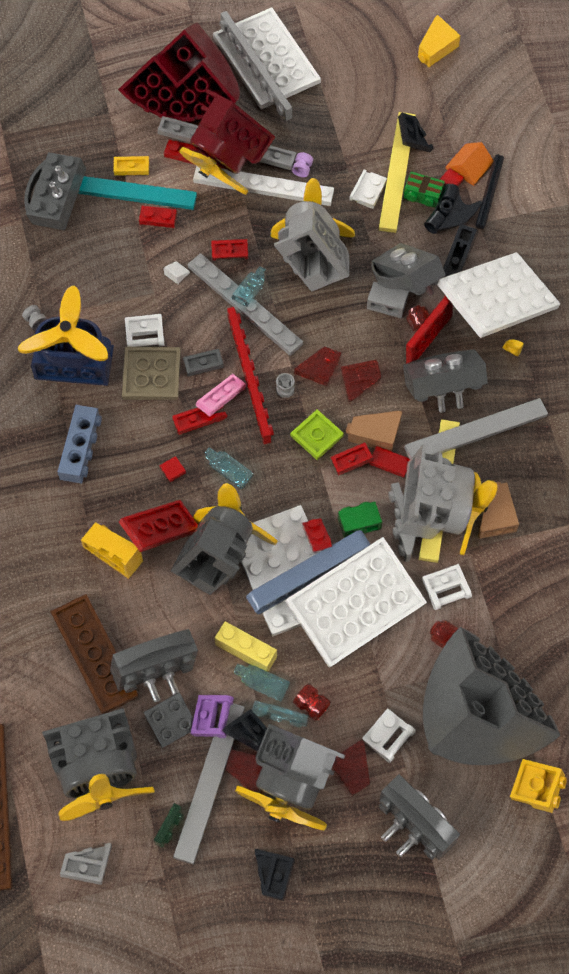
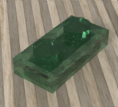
M173 804L154 838L155 845L163 848L164 844H169L173 836L172 830L174 826H178L184 816L181 806Z

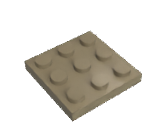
M125 347L122 399L179 400L180 347Z

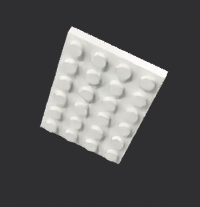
M272 7L235 23L285 98L321 83V78ZM221 29L214 32V40L260 109L274 104L269 100L268 93L262 90L260 81L254 78L251 68L246 66L243 56L237 53L235 44L229 41L226 31Z
M517 252L441 278L437 284L480 338L545 314L560 306L559 301Z
M301 505L254 522L255 525L272 535L278 542L276 545H272L251 534L246 544V555L241 563L252 590L321 552V550L312 551L303 530L302 523L308 520ZM285 600L263 612L272 637L301 626Z
M384 537L285 600L328 667L333 666L427 603Z

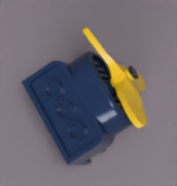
M75 286L69 287L64 293L60 306V317H52L43 321L37 327L35 335L26 339L18 346V351L25 354L33 353L31 369L35 380L108 386L114 345H111L107 337L102 336L100 328L94 322L80 318L81 297L78 288Z

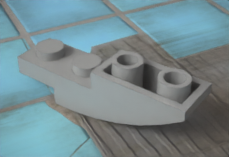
M397 482L391 484V490L388 492L390 502H394V514L397 519L392 531L394 538L398 539L400 543L398 545L400 556H404L405 561L409 562L413 553L416 536L399 533L404 496L400 484Z

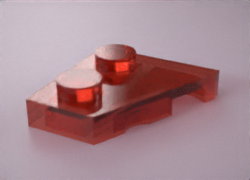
M324 346L294 369V374L327 386L341 358V352Z
M377 359L341 367L348 402H352L381 379Z
M363 739L341 753L345 755L344 759L336 756L332 766L352 796L370 785Z
M231 749L226 771L248 790L262 794L263 790L256 786V781L262 769V766L256 763V756Z

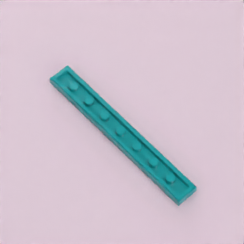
M86 176L83 177L78 194L190 210H194L197 192Z

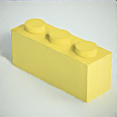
M226 621L215 636L216 646L265 673L269 672L277 658V649Z

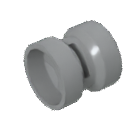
M37 305L29 306L22 314V317L29 322V326L34 331L47 319L44 314L40 313L41 311Z
M282 373L276 379V392L282 398H288L294 393L295 380L291 374Z

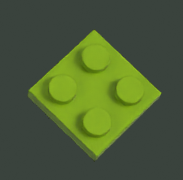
M317 409L290 433V436L318 460L344 437V433Z

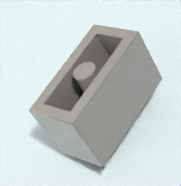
M373 282L367 300V309L402 318L409 291L389 289L377 282Z

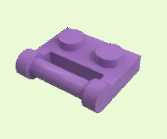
M198 695L191 734L193 736L226 738L227 734L222 730L227 726L230 705H233L234 698L228 695ZM222 704L218 728H214L218 705Z

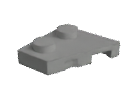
M106 843L103 847L95 849L91 847L83 849L81 852L75 851L65 854L60 876L102 885L112 844Z

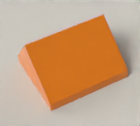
M482 142L467 143L447 164L445 169L451 168L463 176V180L475 186L492 166L494 160Z

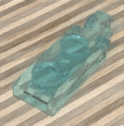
M259 266L255 273L250 272L232 294L231 299L248 307L263 287L265 282L263 277L266 269Z
M209 447L204 452L205 458L210 461L209 465L241 490L253 477V472L225 451L217 453Z
M237 663L234 669V674L242 677L241 682L245 683V686L282 702L290 685L289 681L252 665L245 667Z
M256 700L251 711L259 717L270 715V719L282 722V719L290 721V725L301 728L302 725L307 727L309 720L305 714Z

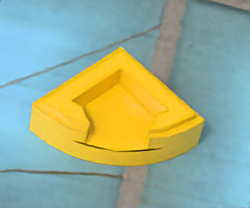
M511 339L507 340L502 348L515 356H519L524 343Z

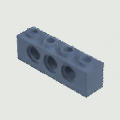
M75 405L58 468L60 480L82 484L83 478L87 477L88 460L91 461L93 455L92 444H95L97 440L96 429L100 427L102 421L98 408ZM83 426H89L87 429H81ZM78 443H85L82 446H77ZM75 459L80 460L78 463H72Z

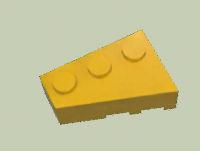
M95 522L81 539L83 548L128 579L143 562L142 552H139L134 543L110 531L105 525H99Z

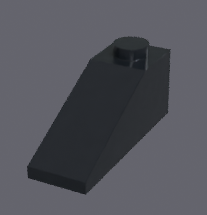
M460 223L443 267L446 277L463 270L479 231L477 229Z

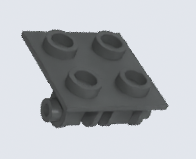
M180 692L144 711L145 718L153 729L162 748L191 732L193 717Z

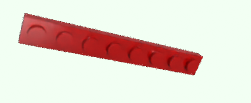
M234 307L227 308L228 321L264 444L271 443V436L274 435L272 425H268L267 419H269L268 410L263 408L262 405L264 403L263 393L259 392L257 388L260 384L258 376L253 374V371H255L254 362L249 360L248 355H251L249 345L244 343L246 335L244 328L240 329L241 317L239 313H236Z

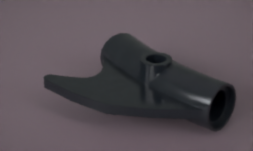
M446 184L437 206L425 221L424 226L430 233L436 234L438 231L457 227L460 223L466 224L478 211L482 201L467 205L463 203L460 197L459 187L454 184Z

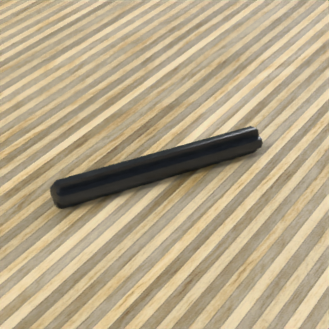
M496 154L476 221L477 228L484 229L486 226L504 161L503 155Z

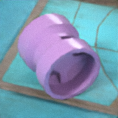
M298 153L295 159L296 163L292 167V172L298 177H307L310 172L309 167L313 163V158L307 153Z

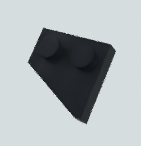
M401 113L398 116L402 144L430 153L434 147L432 144L428 145L425 140L426 133L421 128L417 117Z
M250 709L225 726L222 731L258 752L267 728Z
M255 849L262 895L284 901L295 859Z

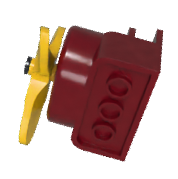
M207 90L206 93L214 100L209 108L201 106L200 109L205 114L190 139V143L206 156L184 147L179 152L188 161L200 168L198 173L205 178L212 175L242 194L247 195L248 190L216 164L234 174H238L246 161L256 164L262 159L275 136L234 102Z

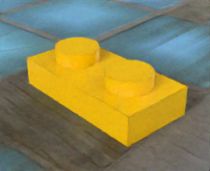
M149 156L114 157V175H149Z

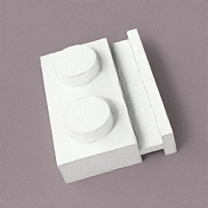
M363 170L350 195V200H355L357 203L373 209L387 183V178Z

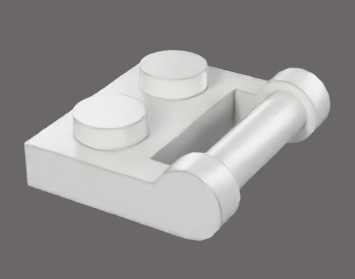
M161 314L125 318L127 347L165 346ZM158 334L157 338L132 339L133 336Z
M459 564L422 577L434 610L441 609V606L462 598L468 599L472 597L471 590ZM461 586V591L438 599V593Z
M387 708L365 734L362 741L387 762L391 763L395 753L410 736L412 737L416 733V730ZM399 728L403 730L391 747L385 750L383 746Z

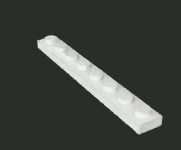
M196 166L193 177L194 183L236 190L212 175L205 178L198 173L200 168ZM222 169L230 177L243 185L248 192L298 201L304 200V190L307 183L245 172L234 174L226 169ZM320 185L322 191L321 205L331 206L334 187Z

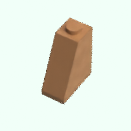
M402 411L353 417L352 423H348L346 428L348 441L357 444L365 442L368 447L376 448L378 446L392 452L401 422Z
M496 482V495L488 505L487 511L482 513L478 534L479 539L517 532L519 522L507 483L501 484V482Z

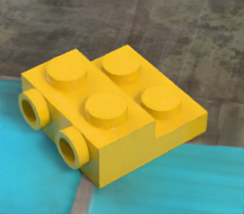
M522 759L510 798L511 800L529 804L535 809L553 813L554 808L557 809L560 805L561 798L558 795L560 789L565 788L567 778L560 768Z

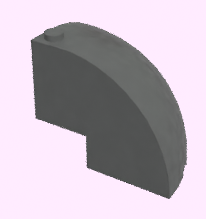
M460 627L448 640L438 656L425 691L423 725L430 752L462 764L495 765L531 755L556 740L560 736L559 730L552 716L545 714L542 709L544 703L532 693L534 689L524 678L520 680L519 676L513 672L515 668L505 658L501 660L498 653L494 651V648L491 646L486 648L479 643V637Z

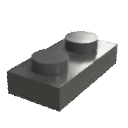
M219 349L183 357L188 376L224 368Z

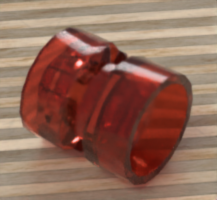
M308 683L296 695L293 704L300 710H306V715L315 722L326 712L331 701L323 694L318 695V690Z

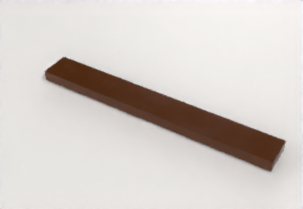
M0 724V891L12 889L5 726Z

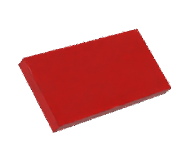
M446 295L406 344V364L421 357L453 316V304Z
M181 500L123 517L119 521L139 552L190 536L198 527V523Z

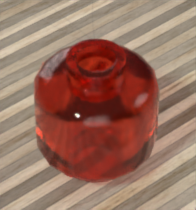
M417 305L407 311L406 320L411 329L417 332L429 317L430 312L427 307Z
M438 620L429 632L431 634L430 639L443 649L458 628L447 620Z

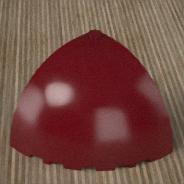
M197 22L184 29L161 52L154 55L118 89L130 102L143 108L145 112L153 113L160 118L165 116L181 121L202 119L205 112L200 109L201 106L209 108L214 100L206 93L207 90L234 103L240 97L239 86L229 64Z

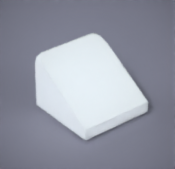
M177 261L164 268V274L177 284L190 273L189 270Z

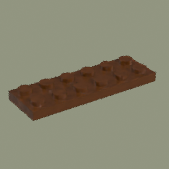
M87 594L50 611L101 714L109 713L139 697L136 690L126 693L125 690L118 691L110 671L112 656L117 652Z

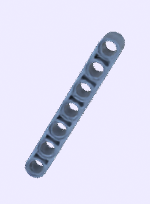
M361 530L356 531L333 544L332 547L324 549L254 589L246 598L256 614H261L288 599L371 544Z

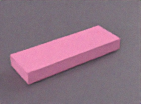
M232 374L196 402V406L208 416H211L246 389L247 384Z

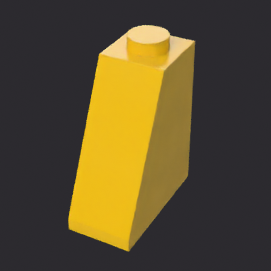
M437 15L419 45V60L428 67H431L459 47L461 35Z

